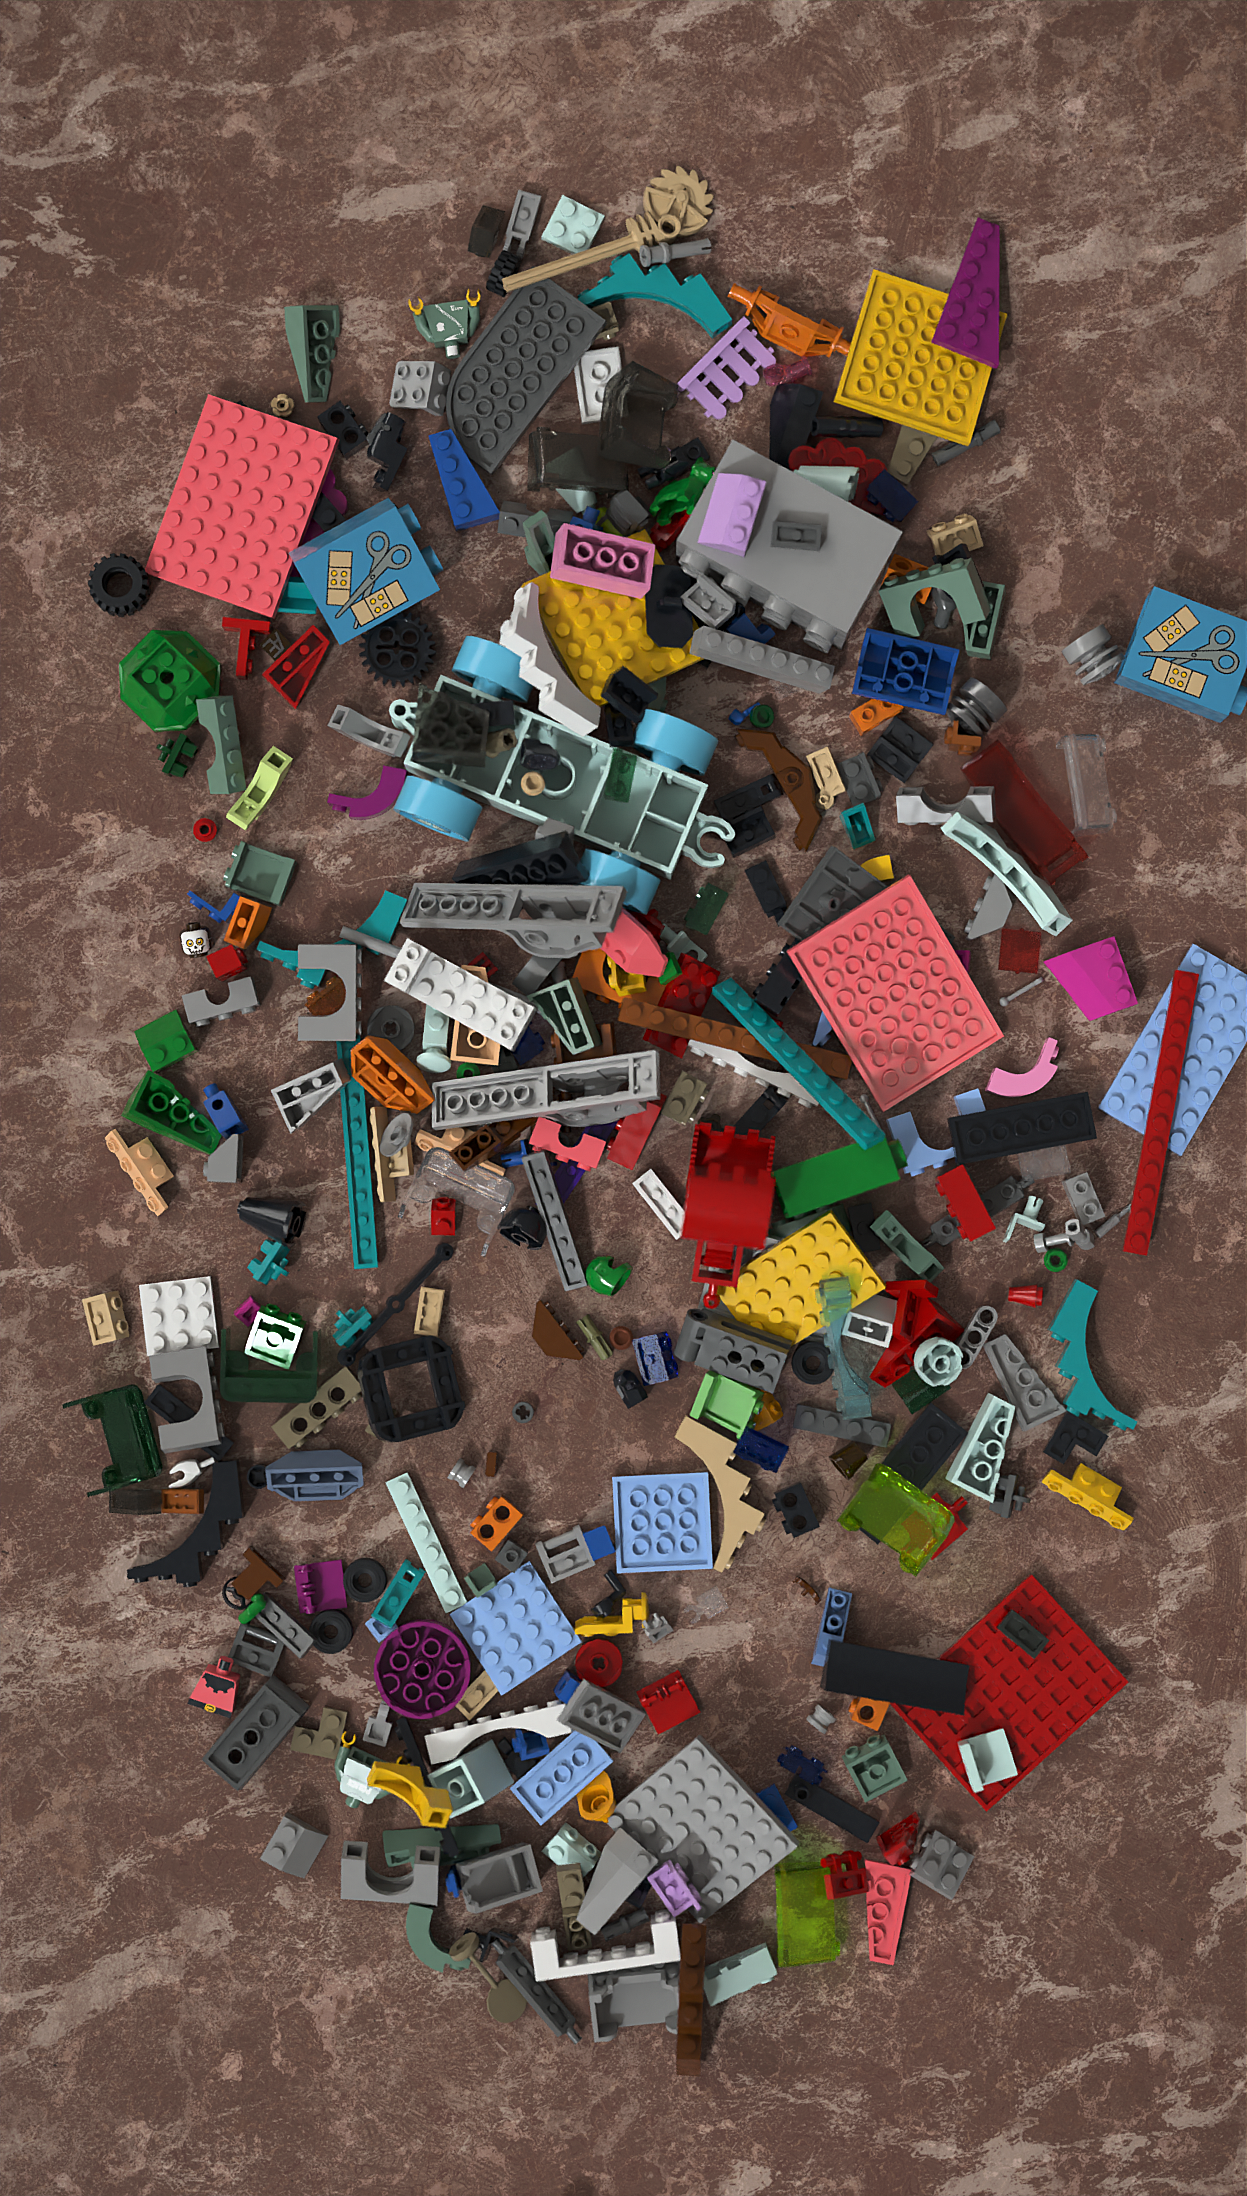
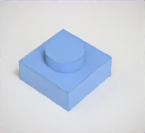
M374 1618L365 1623L378 1643L383 1641L398 1627L394 1623L390 1629Z

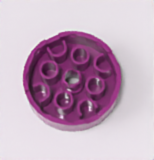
M432 1619L411 1620L399 1625L382 1642L375 1657L374 1679L381 1697L393 1710L410 1718L429 1719L448 1712L461 1700L471 1677V1657L462 1637L450 1626ZM420 1663H425L429 1667V1673L426 1675L418 1674L416 1666Z

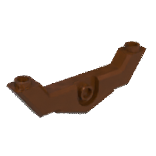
M736 728L737 734L734 737L740 748L745 746L747 751L762 752L800 821L794 831L795 837L792 840L798 851L803 849L806 853L822 820V816L815 805L816 798L811 768L788 748L782 746L775 732Z

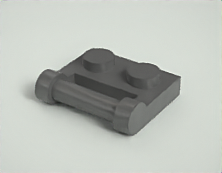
M249 1623L240 1624L228 1657L234 1660V1664L272 1677L285 1644L271 1632ZM245 1633L275 1644L274 1651L243 1640Z

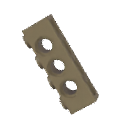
M345 1366L271 1426V1428L288 1449L293 1446L298 1449L308 1441L305 1436L312 1431L317 1434L326 1426L324 1422L330 1416L335 1419L345 1411L342 1406L349 1401L353 1404L362 1397L359 1379L348 1366ZM336 1387L342 1388L345 1392V1397L341 1401L335 1400L332 1396L333 1389ZM318 1402L326 1406V1413L323 1416H318L314 1412V1405ZM297 1418H304L307 1421L308 1425L305 1431H300L296 1428L295 1421Z

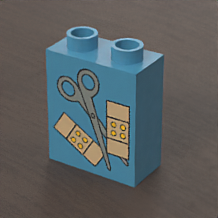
M386 498L288 553L339 645L440 590L433 576L444 571L430 545L419 551L411 535L422 528L408 504L397 509L392 501Z
M1154 586L1145 599L1125 652V659L1121 663L1114 683L1219 723L1228 717L1230 712L1241 715L1247 702V687L1240 685L1247 668V621Z

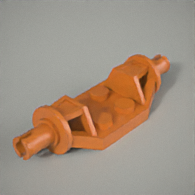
M736 283L733 284L727 297L746 305L747 311L745 316H750L761 337L801 357L826 355L829 358L831 353H835V351L847 356L851 342L842 338L843 327L839 329L824 319L818 324L810 318L778 304L777 302L780 297L762 290L760 285L752 293L736 285ZM756 305L767 314L765 319L757 310ZM816 339L830 341V344H814Z

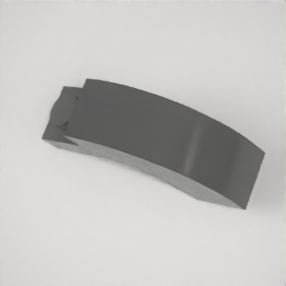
M533 955L512 984L526 996L533 994L542 987L564 958H545Z

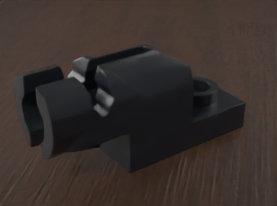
M697 437L682 447L677 446L667 453L658 456L651 462L638 468L637 472L641 479L650 474H655L645 481V487L650 490L666 481L670 483L691 471L697 458L703 457L704 462L710 459V456Z

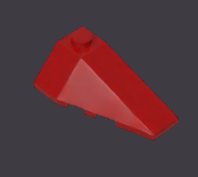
M921 1298L913 1343H904L893 1336L888 1348L884 1351L869 1377L886 1388L909 1373L910 1367L914 1365L915 1352L921 1343L934 1337L945 1338L953 1343L965 1331L964 1328L937 1302L930 1298Z
M916 1811L875 1837L883 1856L892 1866L895 1864L900 1866L911 1858L909 1855L914 1851L920 1818Z

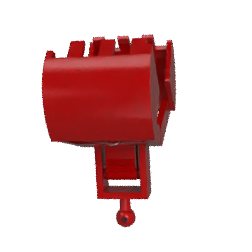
M700 1122V1124H695L680 1238L697 1240L692 1282L709 1284L708 1292L703 1297V1303L707 1308L715 1309L721 1302L718 1294L719 1285L737 1288L743 1247L764 1250L775 1178L771 1177L776 1136H771L770 1139L758 1137L759 1130L749 1129L748 1135L735 1134L736 1127L726 1125L724 1132L712 1131V1123ZM705 1241L707 1242L705 1255H702L703 1242ZM737 1246L735 1259H732L733 1247ZM700 1264L708 1267L733 1269V1274L700 1270Z

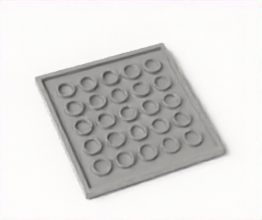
M700 1734L616 1804V1809L609 1817V1822L607 1823L615 1832L619 1828L623 1829L658 1860L651 1871L669 1859L674 1865L679 1863L688 1878L687 1885L692 1883L702 1899L699 1902L702 1909L699 1911L696 1910L694 1905L687 1908L700 1924L793 1851L800 1843Z

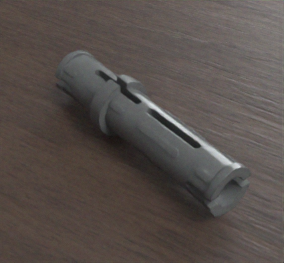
M992 420L978 429L974 428L969 446L952 442L931 453L932 458L939 467L967 450L983 445V442L1000 434V428L997 422Z

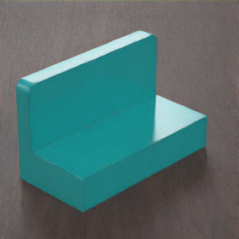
M290 577L277 612L316 614L318 606L302 577Z

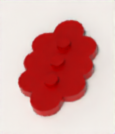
M825 438L817 444L815 449L806 445L799 446L789 455L788 463L792 472L795 469L799 470L800 466H848L859 468L857 472L859 473L854 499L848 502L869 514L872 512L877 515H887L897 505L898 498L895 490L885 484L888 477L885 464L878 459H867L865 453L858 447L845 449L842 442L838 439Z

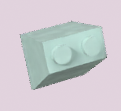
M493 1740L473 1748L427 1775L433 1788L448 1790L453 1809L449 1819L485 1803L514 1783Z

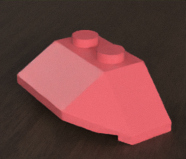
M622 907L614 932H607L603 946L600 949L626 972L661 977L665 971L668 958L665 954H662L660 946L652 934Z

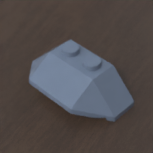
M341 1450L291 1451L266 1466L265 1469L267 1489L275 1491L292 1501L342 1500L357 1488L364 1486L362 1463Z

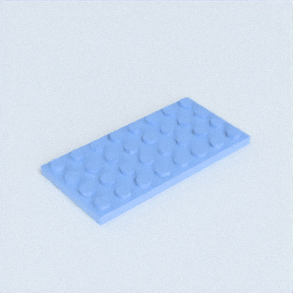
M1195 944L1190 946L1177 969L1199 974L1167 1145L1168 1150L1179 1156H1182L1247 1042V974ZM1173 978L1098 1106L1099 1110L1144 1135Z

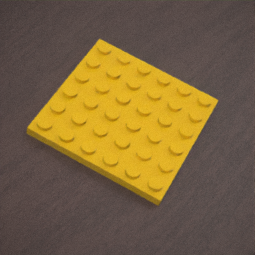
M873 269L834 402L969 446L992 367L931 343L949 294ZM999 311V341L1007 317V313Z
M645 529L626 537L653 544ZM656 548L653 567L655 564L665 565ZM551 571L527 581L521 586L523 588L530 582L539 586L538 606L541 624L573 684L599 707L609 703L600 696L609 674L622 666H625L649 685L704 659L689 654L693 636L682 648L658 647L647 635L645 595L639 599L550 578ZM692 616L694 634V631L699 629V627L694 617Z

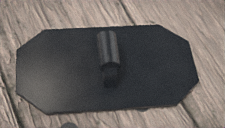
M655 564L652 569L650 590L645 594L647 635L658 647L682 648L693 636L692 611L682 604V599L680 598L691 588V579L679 566Z

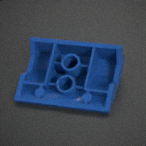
M867 628L862 643L852 694L945 715L960 649Z

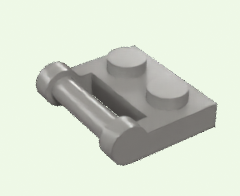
M580 1525L572 1527L573 1530L545 1542L541 1540L535 1543L551 1584L596 1565L583 1537ZM577 1538L578 1546L550 1558L548 1557L546 1551Z

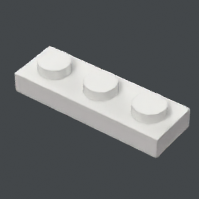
M650 1169L632 1184L677 1240L681 1237L684 1210L652 1169Z

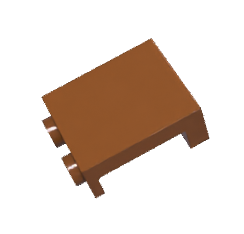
M614 1022L595 1024L603 1044L575 1055L569 1051L555 1032L551 1034L552 1048H556L557 1057H554V1065L617 1056Z

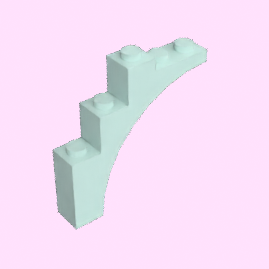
M958 811L941 827L945 835L975 855L1012 890L1043 930L1057 936L1073 921L1048 882L1035 876L1023 857L1008 849L994 828L987 824L980 825Z

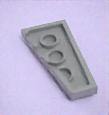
M1006 1334L984 1343L983 1347L1009 1403L1015 1406L1014 1414L1022 1431H1027L1066 1412V1409L1062 1404H1059L1051 1390L1044 1385L1039 1375L1028 1365L1023 1355Z

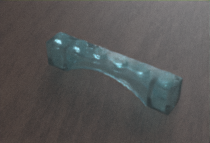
M844 1276L820 1280L819 1289H815L817 1304L821 1303L823 1310L819 1311L821 1326L825 1325L827 1333H823L825 1347H830L831 1352L828 1355L829 1369L834 1368L835 1376H832L833 1390H838L839 1397L836 1398L837 1411H842L843 1420L872 1416V1401L869 1385L851 1368L841 1344V1329L846 1316L852 1308L849 1277Z

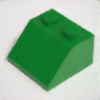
M177 1009L134 1031L142 1053L151 1070L156 1074L199 1052Z

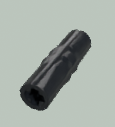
M814 416L811 419L810 431L814 437L879 438L883 432V421L880 417Z

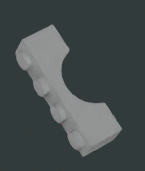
M994 786L970 787L968 794L963 800L951 805L935 802L927 795L923 787H900L896 795L898 823H905L906 825H916L918 823L939 825L942 822H947L957 811L978 824L985 825L993 822L996 814Z

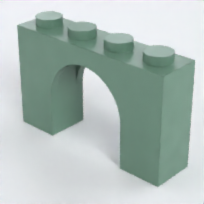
M958 558L950 562V564L943 566L935 564L923 571L918 569L912 570L900 577L897 575L889 576L878 590L895 635L908 638L920 636L925 627L916 602V593L921 589L935 587L946 591L955 601L963 625L985 620L991 610L972 558L966 560Z

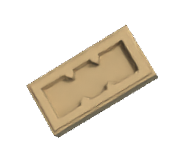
M421 1287L414 1334L438 1337L445 1290Z

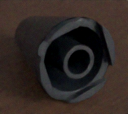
M247 1197L244 1201H240L237 1214H239V1218L243 1222L284 1247L291 1248L296 1244L292 1242L294 1237L299 1238L306 1220V1212L302 1211V1207H306V1204L294 1200Z

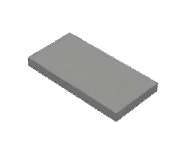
M583 1679L557 1720L561 1724L621 1753L645 1717L646 1712Z

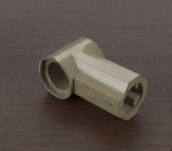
M510 728L492 732L479 729L471 739V747L489 758H495L500 752L516 747L518 739L515 736V731Z

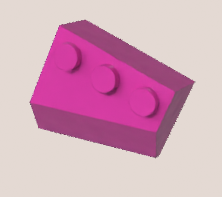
M1114 936L1043 962L1089 1021L1138 1004Z

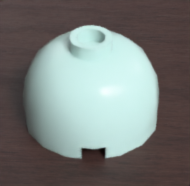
M934 1337L925 1340L919 1345L914 1356V1367L920 1378L931 1386L949 1385L957 1379L962 1371L961 1357L963 1358V1354L959 1347L948 1339Z

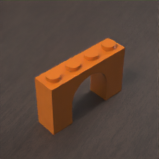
M600 948L595 950L589 949L581 953L572 978H578L584 996L587 993L596 995L595 1000L605 1004H609L610 1001L618 1003L619 1009L624 997L658 1005L666 985L660 984L658 977L649 976L646 982L647 991L619 997L617 992L606 983L603 976V965L607 954Z

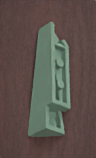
M499 1825L450 1827L461 1854L451 1858L449 1853L445 1855L441 1848L440 1866L460 1863L489 1853V1848L493 1844H500L502 1842ZM434 1828L383 1831L384 1852L388 1868L411 1862L413 1870L416 1846L441 1847L439 1841L443 1840L440 1830L435 1832Z

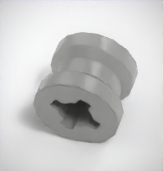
M460 1458L447 1478L456 1480L459 1486L464 1488L476 1468L466 1465L464 1460Z
M820 1704L815 1707L813 1715H809L806 1718L809 1723L823 1734L828 1731L827 1727L830 1723H834L837 1720Z

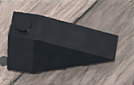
M777 383L770 403V460L791 471L788 463L789 455L795 448L806 445L811 432V419L817 415L822 401V391L802 384Z

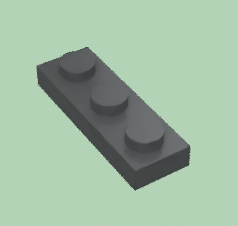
M264 1592L262 1595L266 1601V1607L255 1617L300 1659L304 1658L318 1639L268 1592Z

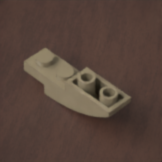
M580 1863L556 1865L568 1951L592 1948L590 1931L576 1920L585 1897Z

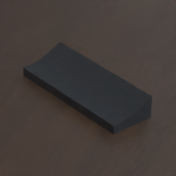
M565 830L461 861L452 880L456 884L573 885L587 881L590 873L579 859L569 834Z
M829 1639L820 1688L834 1693L964 1715L969 1665Z

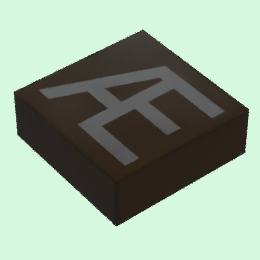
M275 629L259 646L276 661L292 644Z

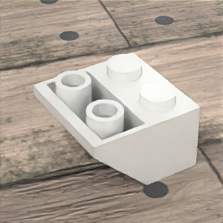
M876 1294L846 1312L840 1334L888 1348L893 1331L892 1326L895 1320L897 1301Z

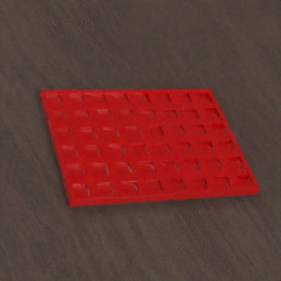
M1030 1574L937 1658L969 1665L964 1715L891 1702L890 1705L987 1812L1129 1682L1035 1577ZM1010 1609H1013L1050 1640L1035 1659L996 1628ZM1003 1728L1015 1763L1017 1775L983 1785L982 1791L974 1793L957 1742Z

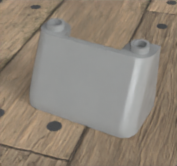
M680 1960L588 1974L594 2042L611 2041L617 2036L618 2027L666 2022V2028L669 2032L677 2034Z

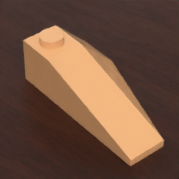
M461 965V968L489 983L485 967ZM455 1020L450 1060L498 1065L500 1044Z

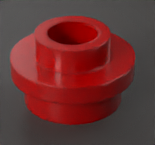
M202 818L194 824L193 833L199 841L209 842L215 838L217 827L212 820ZM203 826H208V833L202 834L201 828Z

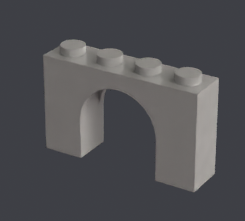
M298 944V969L331 970L340 976L346 988L345 1002L337 1012L331 1015L298 1016V1041H356L357 1035L361 1036L362 1022L357 1021V1012L362 1011V998L357 997V988L362 987V974L357 973V964L362 963V949H357V944Z
M204 1346L149 1356L151 1376L155 1383L187 1379L196 1382L203 1394L201 1408L193 1418L184 1422L158 1426L161 1450L166 1454L222 1444L221 1437H225L223 1423H219L218 1414L222 1413L220 1399H216L215 1390H218L217 1376H213L212 1367H215L213 1352L210 1353L208 1348Z
M344 1841L341 1857V1899L437 1906L441 1847L416 1846L414 1869L405 1876L386 1877L376 1873L368 1863V1842Z

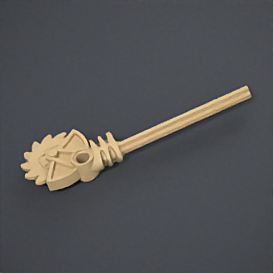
M680 166L676 167V173L662 169L661 175L663 178L658 177L650 180V184L655 188L647 186L643 195L644 219L641 215L636 216V222L631 217L626 219L629 236L503 278L504 290L510 292L632 249L639 252L642 245L651 247L652 244L657 246L660 242L670 245L674 243L677 237L696 234L708 223L705 217L712 213V210L706 207L713 199V194H705L708 186L707 180L699 183L695 170H692L688 176ZM662 227H669L672 233H666Z

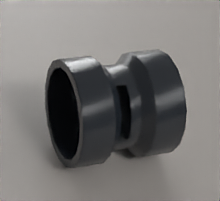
M257 1464L249 1469L247 1481L253 1488L261 1489L267 1486L265 1469L268 1465Z

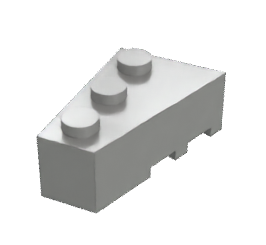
M342 1058L271 1090L290 1134L299 1130L351 1081Z

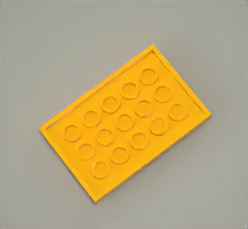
M829 1210L740 1266L737 1288L719 1285L718 1294L737 1321L791 1340V1346L885 1289L886 1283L833 1211Z

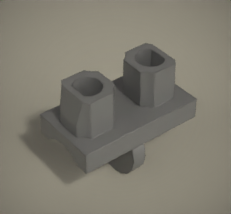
M999 1475L995 1488L1006 1490L1004 1499L994 1497L993 1503L990 1502L989 1510L1001 1514L1000 1517L1010 1518L1014 1500H1016L1014 1510L1019 1511L1022 1510L1023 1502L1030 1503L1031 1498L1024 1497L1026 1487L1019 1486L1018 1494L1015 1495L1019 1475Z

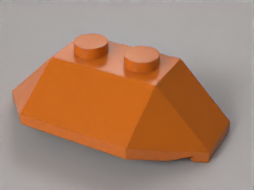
M368 1035L351 1049V1076L384 1107L411 1111V1113L418 1114L435 1100L422 1072L388 1039Z

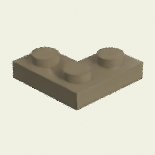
M324 1706L319 1730L296 1725L290 1750L336 1760L342 1742L341 1737L344 1732L348 1711Z

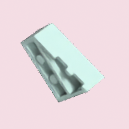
M766 1942L705 1966L704 1991L710 2006L738 1993L745 1992L760 1982L764 1984L774 1979V1976L777 1975V1969Z

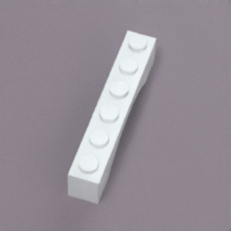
M690 1040L688 1046L692 1047L691 1052L701 1057L707 1054L713 1057L712 1062L722 1067L728 1064L735 1068L733 1072L745 1078L749 1074L755 1077V1082L761 1086L768 1088L770 1084L778 1088L777 1093L790 1098L793 1095L799 1098L798 1103L811 1109L812 1105L817 1107L819 1104L790 1073L774 1072L758 1067L736 1051Z
M561 1700L547 1702V1707L538 1709V1705L523 1708L524 1713L515 1714L514 1710L500 1713L501 1718L492 1720L490 1715L477 1718L478 1723L468 1725V1721L455 1723L454 1729L446 1731L444 1726L430 1729L431 1734L426 1735L425 1739L431 1765L458 1758L464 1749L475 1739L497 1729L522 1728L537 1732L547 1738L571 1733L574 1731L573 1729L561 1724L557 1720L567 1704H562Z

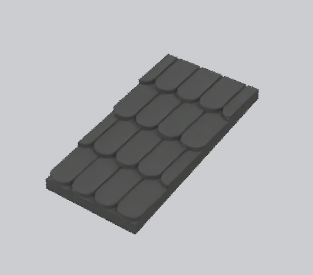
M831 846L777 924L801 942L888 888V886L836 847ZM941 927L951 944L955 937Z

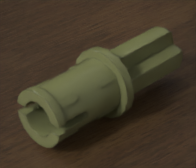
M589 1314L576 1322L588 1340L586 1342L591 1343L601 1360H606L613 1355V1351L602 1336L603 1332L598 1330Z

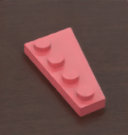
M864 1859L869 1892L866 1893L869 1960L894 1965L911 1879L909 1874L912 1868L898 1865L892 1866L889 1863Z

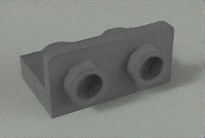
M861 752L855 757L836 764L852 807L880 799V792L883 791L879 778L875 779L871 770L874 769V765L870 756L866 757L865 753Z

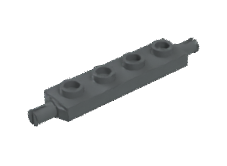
M1030 1174L1020 1181L1011 1176L980 1195L990 1218L1024 1198L1023 1189L1035 1183ZM949 1214L931 1225L932 1235L920 1241L922 1246L927 1249L938 1243L945 1247L960 1238L961 1236L957 1230L959 1223L956 1217L951 1218Z
M498 1937L494 1939L491 1945L500 1954L495 1962L557 2037L567 2034L574 2045L577 2044L582 2037L573 2028L576 2021L575 2017L544 1980L536 1981L534 1968L514 1945L507 1948Z

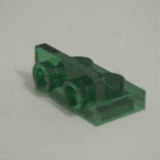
M613 747L604 794L605 799L623 803L629 802L637 762L636 755L623 753V749Z

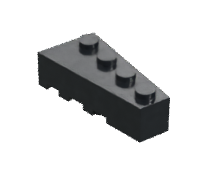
M796 938L791 945L786 943L779 954L782 959L778 965L774 963L765 974L769 978L764 985L759 983L752 994L755 996L754 1001L775 1017L779 1015L803 979L786 952L800 943Z

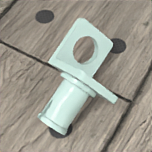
M665 923L663 924L665 928L660 938L668 945L667 950L674 952L677 960L681 952L687 954L692 950L698 953L697 960L703 962L707 958V953L693 943L684 931L681 930L679 934H676Z
M1035 1196L1028 1197L1023 1215L1015 1213L1011 1217L1003 1242L1006 1243L1010 1239L1016 1223L1039 1232L1045 1228V1224L1036 1220L1043 1204L1042 1199L1038 1198L1036 1200Z

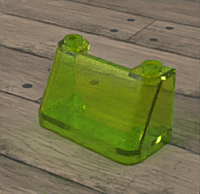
M877 1463L839 1515L837 1521L847 1531H858L861 1527L900 1554L898 1561L901 1569L916 1577L947 1538L955 1518L947 1508L884 1464Z
M820 1862L776 1863L774 1865L778 1968L836 1961V1956H840V1942L835 1941L834 1899L827 1900L824 1875L831 1874L829 1867L823 1868Z

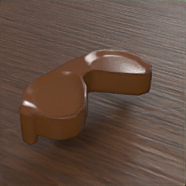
M797 1576L792 1581L804 1588L801 1592L803 1596L809 1592L815 1601V1605L821 1601L817 1592L805 1580Z

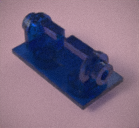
M793 1745L790 1748L783 1746L782 1749L787 1752L785 1755L783 1753L779 1755L777 1762L780 1763L779 1766L795 1774L798 1767H801L803 1769L798 1777L809 1782L811 1785L816 1784L819 1786L823 1779L820 1773L828 1772L823 1768L825 1764L814 1757L811 1760L802 1756L804 1752Z

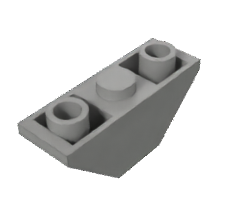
M995 873L992 877L988 876L982 889L986 890L983 899L978 898L973 911L977 913L974 920H968L964 932L967 933L965 940L971 941L1001 929L1005 924L1012 907V902L1004 882Z

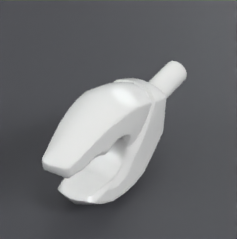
M211 1457L200 1463L197 1459H186L178 1462L170 1470V1474L183 1471L185 1477L170 1484L169 1488L177 1489L192 1484L202 1474V1468L216 1462L215 1459Z

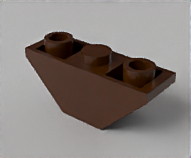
M542 1300L536 1303L532 1337L545 1355L573 1360L584 1358L581 1353L585 1350L577 1339L572 1342L567 1333L570 1330L562 1320L557 1322L553 1314L556 1311L548 1301L545 1303Z

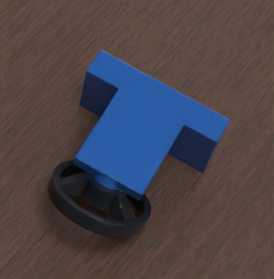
M736 602L734 615L722 624L729 626L725 628L720 626L718 628L720 631L729 632L730 634L765 644L776 635L771 627L763 623L756 628L746 616L744 606Z

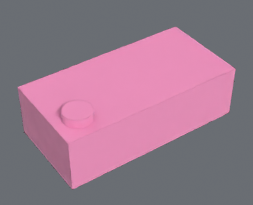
M564 523L555 534L550 578L641 599L650 590L655 544Z

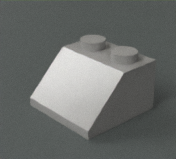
M233 1134L208 1157V1162H204L203 1175L207 1177V1181L241 1183L244 1136Z
M286 1812L260 1859L280 1871L305 1878L329 1835Z

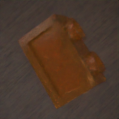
M333 976L325 983L327 986L321 992L316 990L306 998L308 1002L304 1005L312 1015H331L343 1006L346 998V988L340 977Z

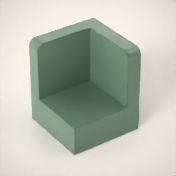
M483 1563L464 1577L477 1598L498 1584L497 1579L486 1563Z

